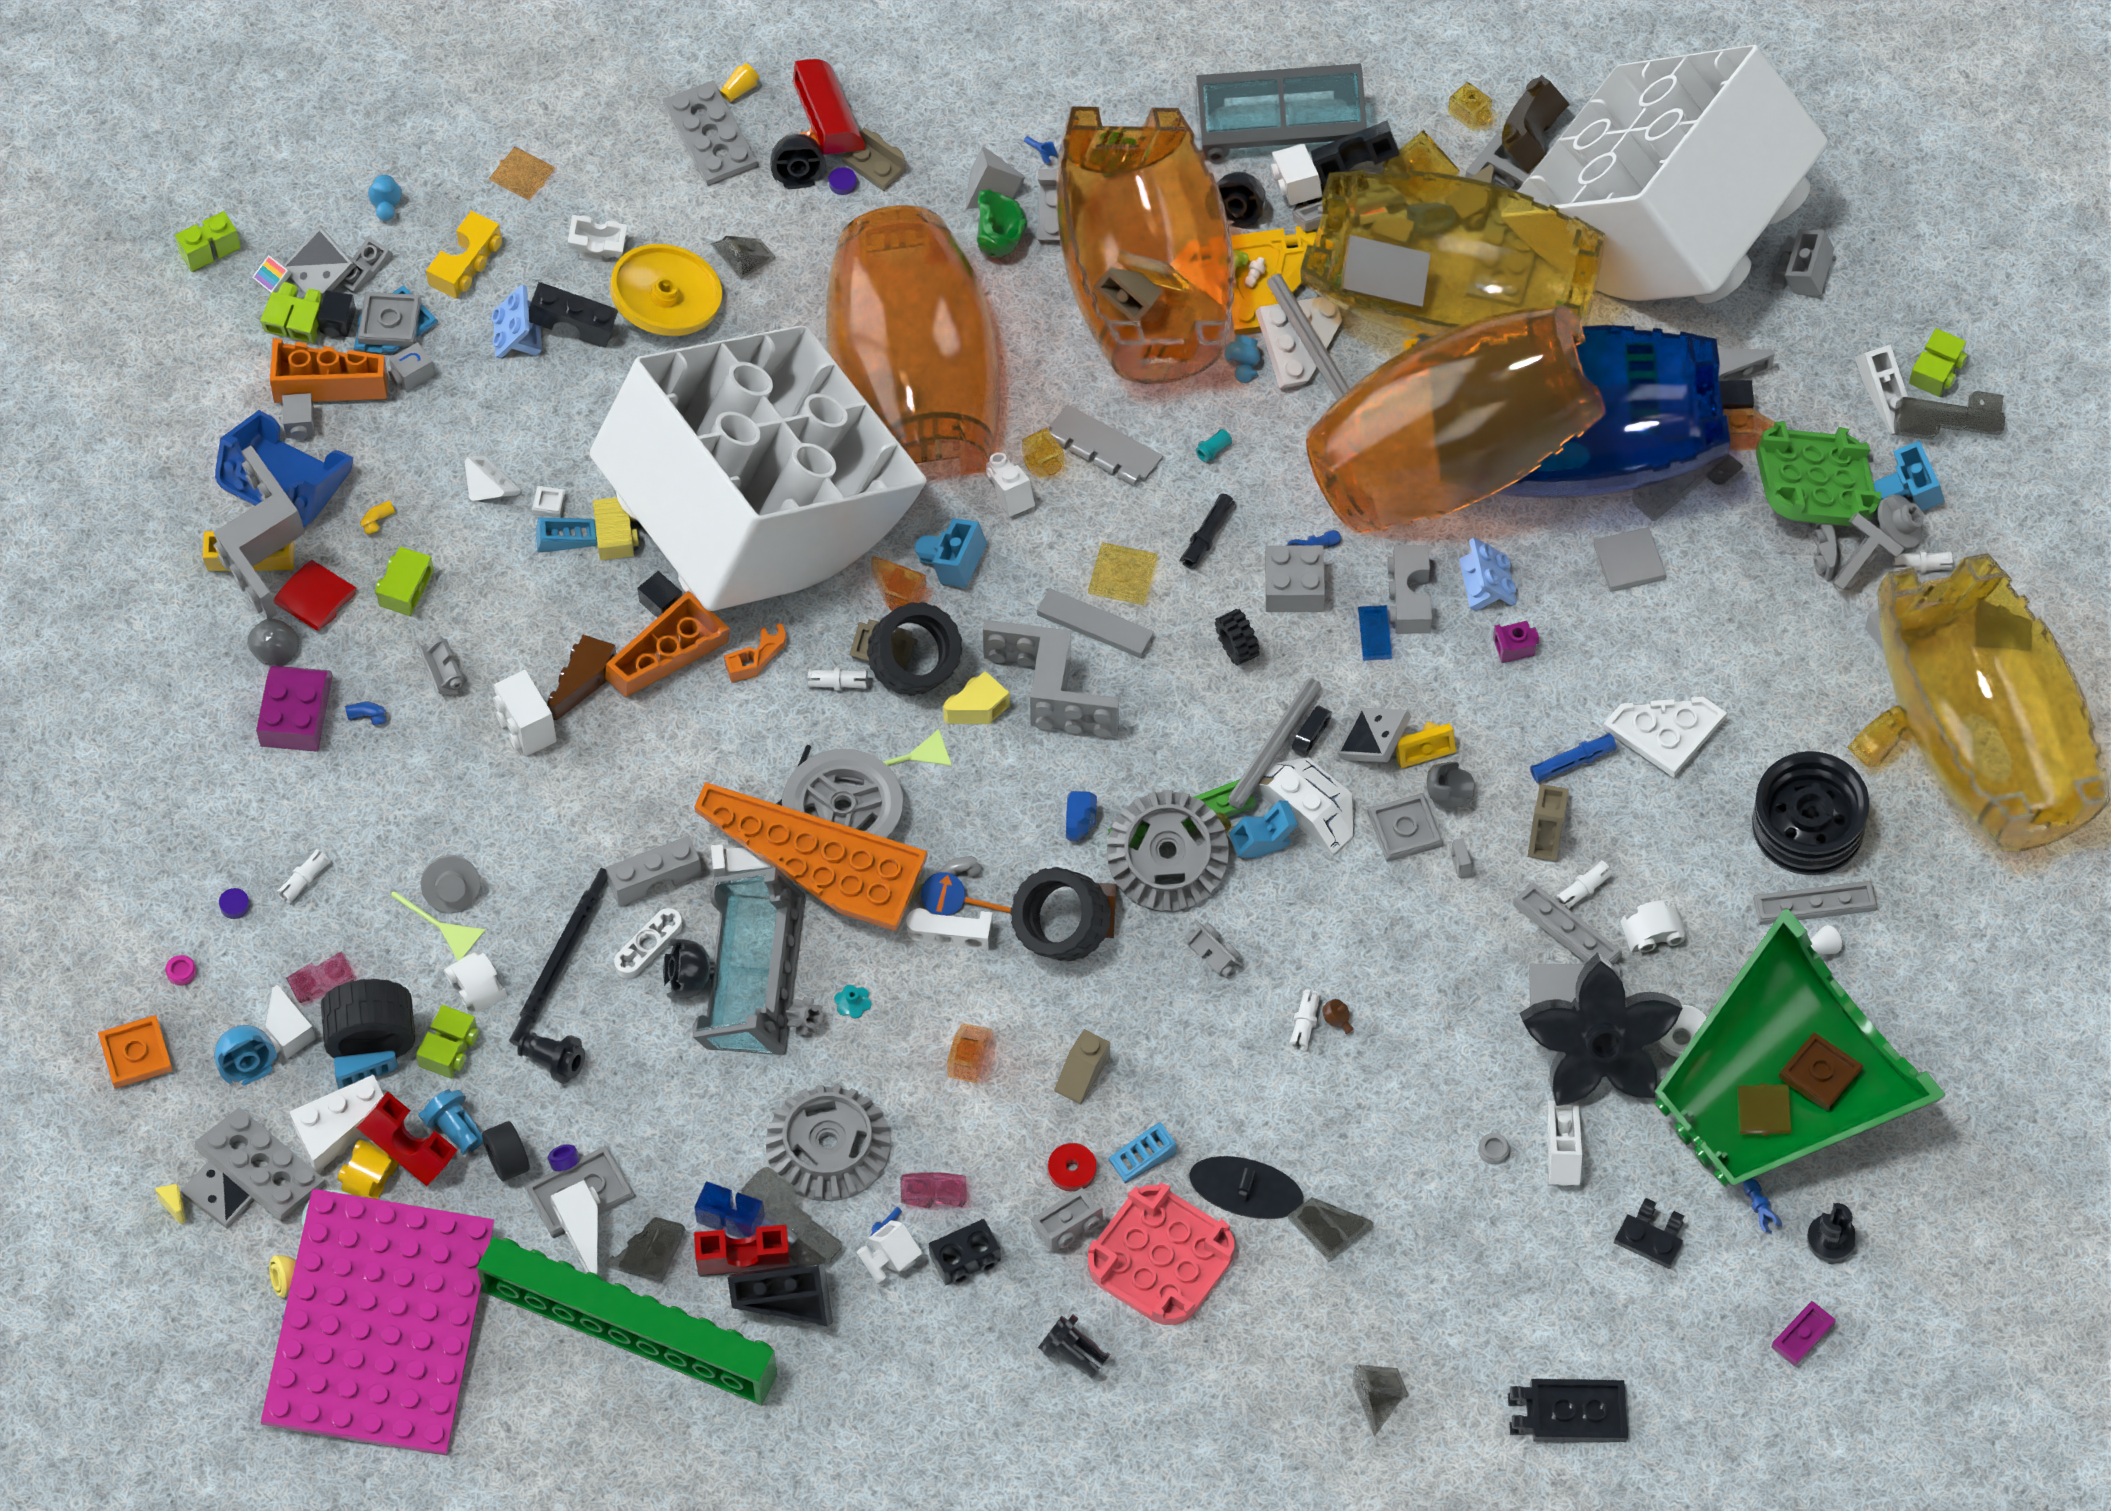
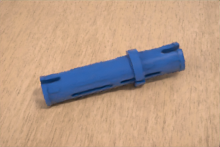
M1607 733L1589 742L1582 741L1579 743V746L1531 765L1530 773L1536 783H1540L1547 778L1565 772L1580 764L1593 763L1595 758L1617 750L1615 739L1612 734Z

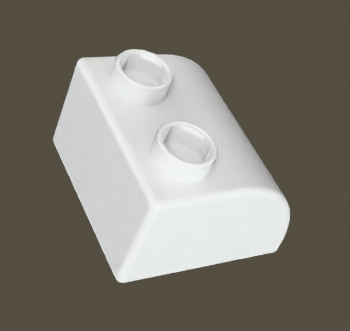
M1757 45L1620 64L1612 70L1502 210V215L1520 236L1545 259L1567 275L1594 290L1612 297L1631 301L1693 296L1698 303L1708 304L1728 296L1746 279L1751 269V261L1746 253L1767 225L1787 218L1804 203L1810 193L1811 186L1805 175L1827 148L1828 140Z
M803 325L637 357L589 453L591 459L616 490L617 499L622 509L630 517L640 522L677 571L678 580L683 590L691 592L707 611H716L793 593L829 579L874 547L904 516L927 482L922 471L812 331Z

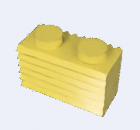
M617 497L593 500L600 560L634 557L633 546H639L637 529H631L630 522H636V519L630 517L622 509Z

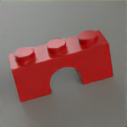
M387 1091L369 1110L356 1128L414 1177L428 1186L447 1166L458 1149L435 1130L426 1138H417L411 1135L404 1125V1119L411 1110Z
M786 1224L756 1227V1233L753 1236L741 1239L728 1237L725 1234V1229L694 1232L695 1259L698 1275L757 1271L790 1266Z

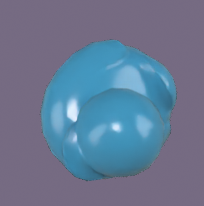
M389 175L376 177L368 190L369 199L372 205L376 207V215L380 220L389 221L394 217V207L398 205L402 196L401 187Z
M1237 334L1235 341L1230 342L1226 346L1224 356L1227 362L1234 360L1242 363L1236 368L1235 377L1241 383H1248L1254 376H1258V373L1252 368L1260 360V353L1256 348L1258 340Z

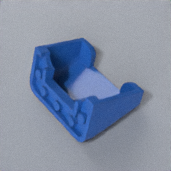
M258 410L220 438L215 479L221 488L255 506L262 502V494L258 488L254 490L245 476L247 473L241 465L245 462L241 451L252 446L299 512L303 527H306L316 519L349 475L354 457L342 451L333 450L326 455L325 461L322 462L280 441L281 431L279 423L272 416Z

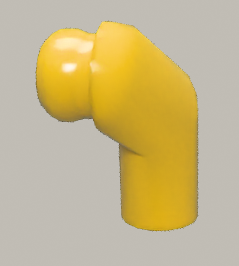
M388 500L376 505L365 513L360 521V526L364 528L365 534L370 535L377 532L379 525L376 521L395 513L391 501Z

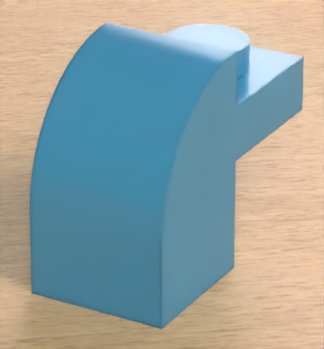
M1279 800L1263 817L1244 816L1229 832L1238 857L1256 858L1282 850L1289 845L1291 841L1288 835L1298 824L1289 802Z

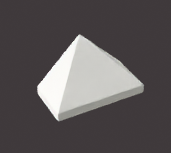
M485 456L466 458L465 469L469 498L472 501L517 496L521 493V490Z

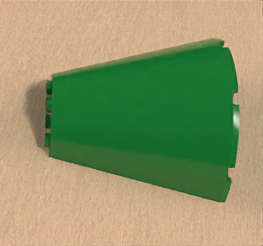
M1788 908L1780 913L1654 1091L1658 1097V1100L1654 1102L1665 1117L1671 1116L1676 1123L1674 1125L1676 1134L1686 1146L1692 1143L1695 1147L1693 1150L1698 1161L1705 1169L1711 1166L1715 1170L1713 1174L1723 1187H1726L1728 1184L1733 1187L1938 1102L1946 1095L1927 1071L1918 1072L1913 1065L1897 1053L1832 976L1831 971L1820 955L1813 950L1807 930ZM1813 1032L1864 1065L1862 1072L1829 1111H1826L1778 1078L1779 1072Z

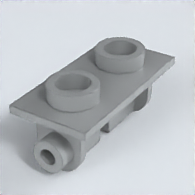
M438 636L432 640L433 644L431 646L419 645L418 648L437 693L454 696L461 695L459 688L463 685V676L460 674L456 662L450 660L453 655L448 641L443 639L442 636Z
M1194 921L1199 928L1196 931L1192 929L1186 934L1187 944L1202 958L1211 950L1213 953L1206 962L1219 976L1224 975L1226 978L1231 976L1234 972L1233 966L1236 963L1241 967L1244 966L1237 959L1241 954L1229 942L1223 945L1217 939L1221 934L1208 922L1202 925L1198 921Z

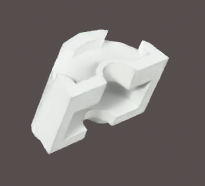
M572 215L568 248L569 250L574 249L579 252V258L586 261L606 262V258L614 256L618 259L623 253L627 225L616 221H606L601 225L594 223L593 219L589 216Z
M1664 900L1640 905L1637 907L1638 913L1630 918L1624 915L1620 921L1631 952L1640 951L1646 953L1654 950L1657 946L1656 943L1667 942L1668 945L1675 946L1687 939L1676 904L1666 906Z
M479 949L443 970L451 985L456 983L462 989L458 992V995L466 1008L471 1006L476 1014L508 997L505 988H502L495 976L497 972L484 953H480Z

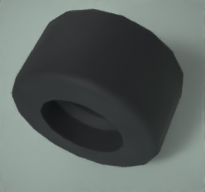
M510 1121L483 1131L482 1139L487 1155L501 1181H507L530 1170L529 1160L523 1143Z

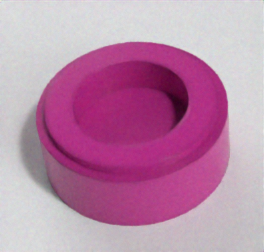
M177 955L167 962L165 972L172 984L182 986L189 984L195 978L196 966L190 957Z

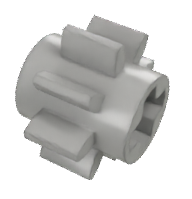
M814 998L793 999L794 1005L789 1010H786L789 1021L787 1026L796 1027V1034L806 1035L807 1031L816 1033V1027L821 1022H824L821 1011L823 1006L814 1005Z

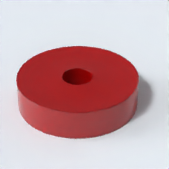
M1063 1144L1057 1147L1048 1159L1049 1178L1056 1187L1064 1191L1075 1192L1080 1188L1085 1189L1093 1182L1096 1176L1095 1156L1087 1147L1081 1144ZM1075 1164L1077 1169L1071 1171L1067 1169V1166Z

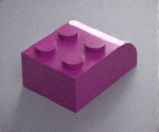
M275 665L270 667L256 728L260 747L318 752L333 678L330 670Z

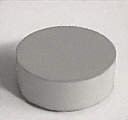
M1497 1133L1485 1135L1479 1142V1156L1488 1164L1502 1163L1506 1160L1509 1153L1507 1139Z

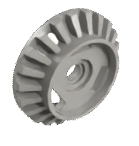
M834 749L810 757L795 769L785 785L782 795V806L806 813V808L814 806L818 817L858 830L874 816L876 821L865 832L891 839L894 835V830L896 827H899L901 822L903 794L896 775L882 760L859 750ZM852 781L862 784L863 787L838 784L835 782ZM839 800H847L851 803L850 808L845 811L836 809L834 805Z
M1173 790L1152 792L1142 798L1135 799L1120 812V815L1114 821L1107 842L1109 869L1119 889L1138 905L1156 911H1180L1204 901L1220 884L1228 863V839L1225 828L1217 814L1199 798L1196 799L1184 792H1173ZM1186 819L1194 822L1205 838V842L1199 846L1196 845L1182 825V822ZM1144 822L1149 824L1150 827L1137 851L1129 847V844L1137 827ZM1164 843L1173 844L1177 850L1175 856L1169 859L1163 858L1159 853L1160 846ZM1185 874V882L1166 885L1155 884V876Z
M817 1085L816 1089L809 1091L803 1089L799 1091V1095L794 1098L790 1096L785 1100L782 1108H778L775 1111L772 1122H769L767 1128V1159L777 1179L795 1194L816 1201L843 1200L867 1189L883 1172L890 1154L889 1126L883 1117V1112L873 1104L868 1096H861L853 1088L850 1090L842 1089L841 1085H834L833 1087ZM836 1108L835 1111L806 1117V1114L817 1109ZM857 1134L866 1135L862 1151L856 1158H851L850 1155ZM825 1136H832L837 1140L836 1145L832 1148H823L819 1142ZM798 1147L816 1166L812 1167L803 1163L793 1154V1151Z

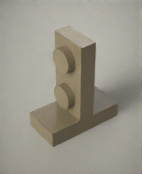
M1540 784L1527 857L1557 862L1569 793L1568 788Z

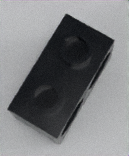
M981 1219L929 1243V1256L945 1285L952 1282L954 1284L962 1283L969 1278L970 1274L979 1270L982 1272L989 1271L1001 1261L1000 1247L985 1219ZM978 1245L987 1247V1249L982 1252H977L973 1250V1248ZM949 1258H957L959 1260L956 1264H948L945 1261Z

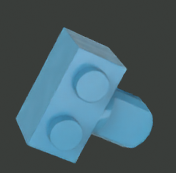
M1920 440L1893 451L1897 466H1895L1897 472L1874 482L1875 492H1881V501L1885 497L1898 494L1906 499L1911 497L1913 503L1921 511L1945 502L1938 479Z
M953 518L947 531H942L940 537L929 535L920 537L915 543V551L921 563L934 566L940 584L967 588L987 542L979 522Z

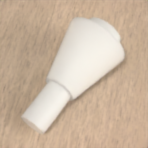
M1829 925L1823 926L1810 939L1812 942L1811 947L1819 955L1836 954L1842 947L1840 934L1834 927Z

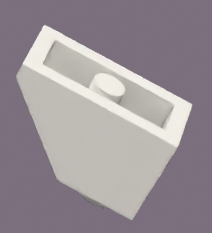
M278 985L273 987L265 1027L276 1053L280 1052L285 1059H288L316 1038L312 1025Z

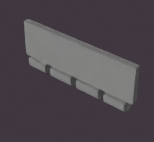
M1068 404L1049 426L1051 432L1048 435V440L1064 449L1072 442L1069 448L1070 452L1087 461H1090L1096 455L1093 461L1094 465L1111 474H1114L1120 468L1117 477L1133 486L1140 479L1145 482L1163 458V455Z

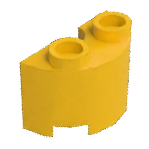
M359 1139L353 1148V1156L349 1164H344L341 1167L337 1180L342 1182L341 1190L354 1196L379 1199L390 1175L394 1174L399 1163L375 1143Z

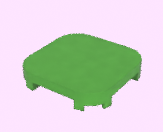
M1785 421L1775 422L1773 427L1763 432L1756 446V458L1769 505L1778 514L1795 521L1853 526L1848 521L1854 513H1859L1870 522L1881 501V492H1875L1867 460L1870 452L1868 443L1864 442L1861 444L1856 438L1848 435L1849 429L1838 427L1835 434L1787 430Z

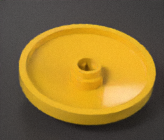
M647 244L628 251L616 262L610 279V295L617 310L635 326L658 335L683 336L705 328L716 317L722 300L721 282L714 269L697 254L682 247L669 244Z

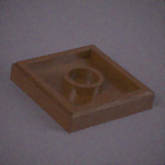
M1813 1032L1779 1072L1778 1078L1826 1111H1829L1862 1072L1864 1065Z

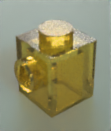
M1468 81L1449 97L1448 113L1470 130L1474 131L1479 125L1484 126L1492 116V99Z
M1047 427L1022 439L1024 463L1030 472L1035 471L1039 479L1046 475L1052 476L1064 467V451Z

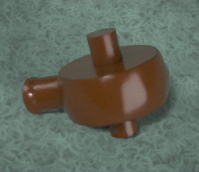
M1332 999L1323 1006L1324 1019L1331 1026H1341L1345 1034L1354 1029L1348 1022L1350 1018L1348 1007L1341 1000Z

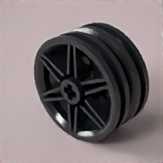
M1805 751L1793 753L1779 759L1766 770L1757 787L1752 817L1753 835L1757 845L1774 864L1796 874L1822 875L1840 869L1853 859L1863 842L1870 806L1867 787L1861 776L1851 765L1831 754ZM1796 787H1804L1797 792L1795 791ZM1826 792L1833 793L1835 798L1831 799ZM1777 807L1783 813L1776 812L1775 808ZM1845 821V824H1843V825H1838V824H1837V823H1840V822ZM1816 836H1817L1816 840H1817L1818 842H1820L1821 844H1817V843L1815 842V837H1816Z

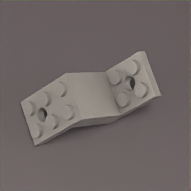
M249 446L241 451L245 461L241 465L247 473L245 476L254 490L258 488L262 494V502L214 531L213 533L217 541L214 547L219 554L218 558L226 570L230 569L235 576L233 579L242 592L246 591L250 597L249 602L256 613L263 612L269 620L278 613L270 591L253 569V566L304 535L305 531L298 510L253 447Z
M984 620V659H989L994 663L1016 662L1025 667L1035 665L1030 694L1031 726H1036L1041 730L1063 729L1071 734H1079L1081 732L1094 733L1102 738L1109 737L1110 735L1118 736L1119 698L1066 691L1071 665V630Z

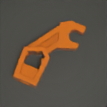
M782 623L776 624V635H769L766 627L762 628L760 645L756 649L747 647L724 655L725 667L731 683L757 677L760 671L777 653L784 649L787 638ZM750 660L754 661L753 664L751 663L750 665L742 666V663L744 662L749 663Z

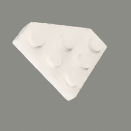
M1329 295L1297 301L1327 349L1342 322L1335 296ZM1280 304L1259 307L1255 312L1279 388L1306 384L1317 366Z
M1692 697L1691 701L1674 702V699L1650 701V704L1634 706L1633 703L1620 704L1604 722L1603 730L1612 734L1613 737L1674 778L1726 719L1727 712L1705 697Z

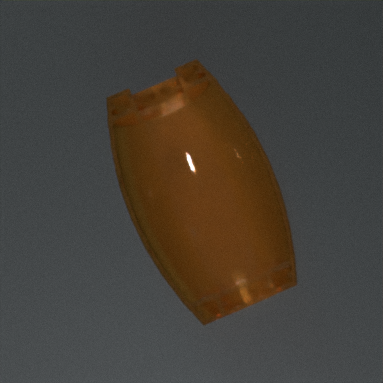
M1072 106L1065 122L1059 149L1056 178V216L1061 253L1068 281L1080 313L1095 343L1120 377L1141 384H1165L1195 376L1211 367L1222 355L1228 341L1232 321L1231 306L1234 302V293H1232L1234 255L1229 223L1213 172L1209 173L1205 165L1206 156L1203 150H1198L1194 142L1195 134L1179 108L1152 107L1143 126H1102L1099 107ZM1129 254L1165 262L1184 279ZM1110 267L1140 272L1162 290V293L1152 307L1139 321L1130 320L1093 288Z
M912 205L887 206L866 212L845 226L839 235L826 296L827 352L915 464L958 458L961 475L986 472V463L990 462V457L994 454L999 424L1000 370L992 320L977 275L961 244L944 219L937 213Z
M1563 305L1527 308L1484 317L1453 327L1417 343L1387 360L1359 380L1329 407L1308 430L1306 435L1307 454L1314 477L1323 496L1338 518L1355 533L1388 530V526L1399 523L1404 526L1411 525L1413 520L1424 517L1433 519L1487 498L1517 482L1540 467L1541 464L1539 462L1552 452L1555 455L1564 449L1562 445L1574 435L1579 438L1606 413L1599 388L1583 375L1575 346L1586 341L1579 317Z

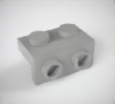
M1080 1188L1033 1217L1031 1225L1052 1252L1059 1247L1065 1248L1075 1240V1237L1086 1231L1088 1233L1095 1230L1103 1221V1208L1100 1204L1095 1205L1083 1188Z

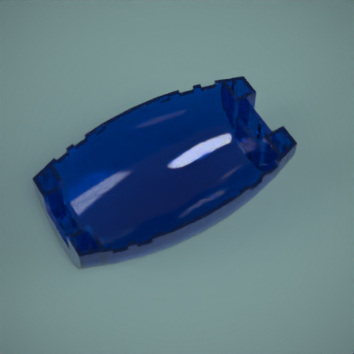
M1576 326L1535 331L1508 337L1506 342L1491 346L1489 343L1480 345L1479 350L1466 354L1460 352L1429 365L1432 424L1439 481L1474 491L1512 497L1547 499L1590 497L1624 492L1661 483L1695 471L1727 456L1730 449V435L1727 415L1723 416L1719 388L1720 361L1717 339L1683 331L1680 334L1664 333L1661 328H1653L1652 331L1635 330V326Z

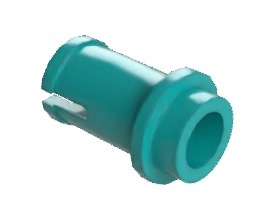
M1220 429L1208 440L1198 443V447L1195 449L1196 454L1203 462L1213 461L1217 453L1232 444V438L1226 430Z

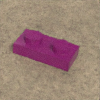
M1811 1301L1772 1342L1771 1348L1796 1367L1835 1325L1836 1319L1815 1302Z

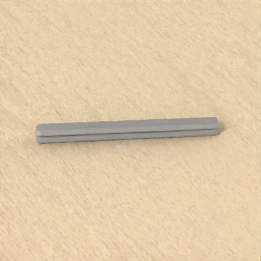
M1278 273L1271 276L1267 281V285L1347 417L1351 421L1356 420L1362 416L1363 409L1281 274Z
M1313 678L1306 680L1229 795L1228 803L1237 809L1244 806L1319 693L1321 686L1319 681H1315Z

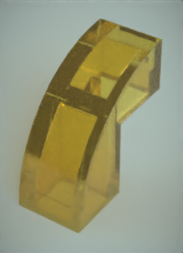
M1900 704L1890 708L1873 720L1855 737L1847 748L1867 767H1878L1900 740L1910 741L1925 722L1905 704Z

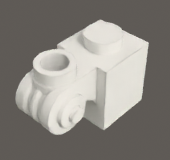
M1004 453L993 454L990 457V462L986 463V476L988 480L994 483L997 500L1002 508L1011 517L1034 507L1035 502L1029 478L1018 465L1014 466L1013 463H1010Z

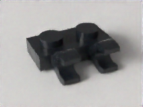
M1645 1198L1636 1218L1627 1214L1614 1239V1244L1670 1269L1683 1245V1240L1676 1236L1684 1223L1683 1219L1685 1216L1673 1211L1663 1231L1649 1224L1656 1210L1655 1206L1657 1203Z

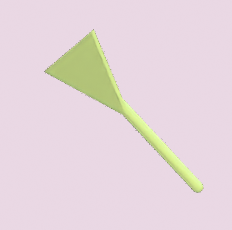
M939 729L911 753L883 761L888 766L908 760L952 766Z
M391 893L393 898L441 930L457 961L464 957L486 930L441 923L398 893Z

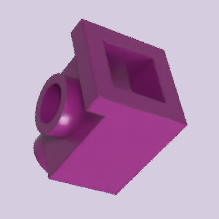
M1528 621L1502 627L1500 624L1494 625L1493 641L1501 663L1535 655L1536 644H1539V635L1536 627L1530 628Z

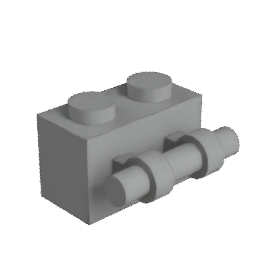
M1799 229L1796 239L1793 237L1786 238L1784 245H1781L1778 253L1780 257L1779 263L1774 267L1772 273L1774 278L1772 286L1774 288L1782 289L1784 282L1788 281L1794 294L1821 296L1834 252V247L1825 230Z

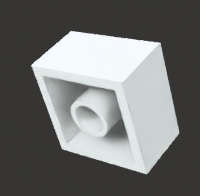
M526 670L494 684L496 696L493 697V702L498 710L495 714L502 728L507 726L511 733L508 734L509 739L516 750L520 748L526 757L557 742L552 713Z

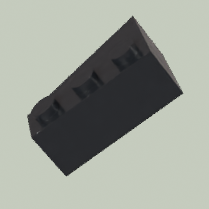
M824 1261L735 1273L727 1277L733 1309L769 1316L774 1315L826 1327L833 1323Z

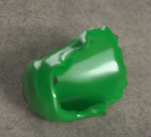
M991 189L981 190L978 197L980 219L976 237L977 247L985 255L1000 259L1014 252L1020 243L1028 220L1023 219V209L1018 201L999 192H993Z

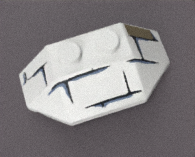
M1310 758L1277 762L1270 765L1254 791L1272 806L1279 800L1288 801L1297 821V827L1334 856L1353 838L1352 793Z

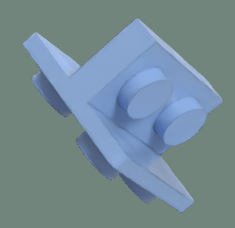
M520 285L492 313V322L494 324L493 345L495 346V357L502 358L511 349L537 356L542 351L541 326L529 322L531 301L528 300L527 286Z
M1475 537L1470 539L1472 552L1459 559L1469 607L1475 611L1480 610L1499 599L1509 605L1516 604V586L1511 578L1509 570L1511 564L1507 555Z

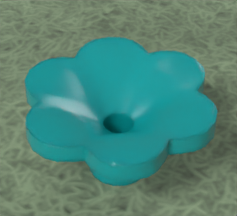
M852 984L846 985L842 992H838L834 996V1001L838 1005L837 1012L841 1016L849 1015L854 1019L861 1017L863 1011L871 1008L868 990L864 987L856 988Z

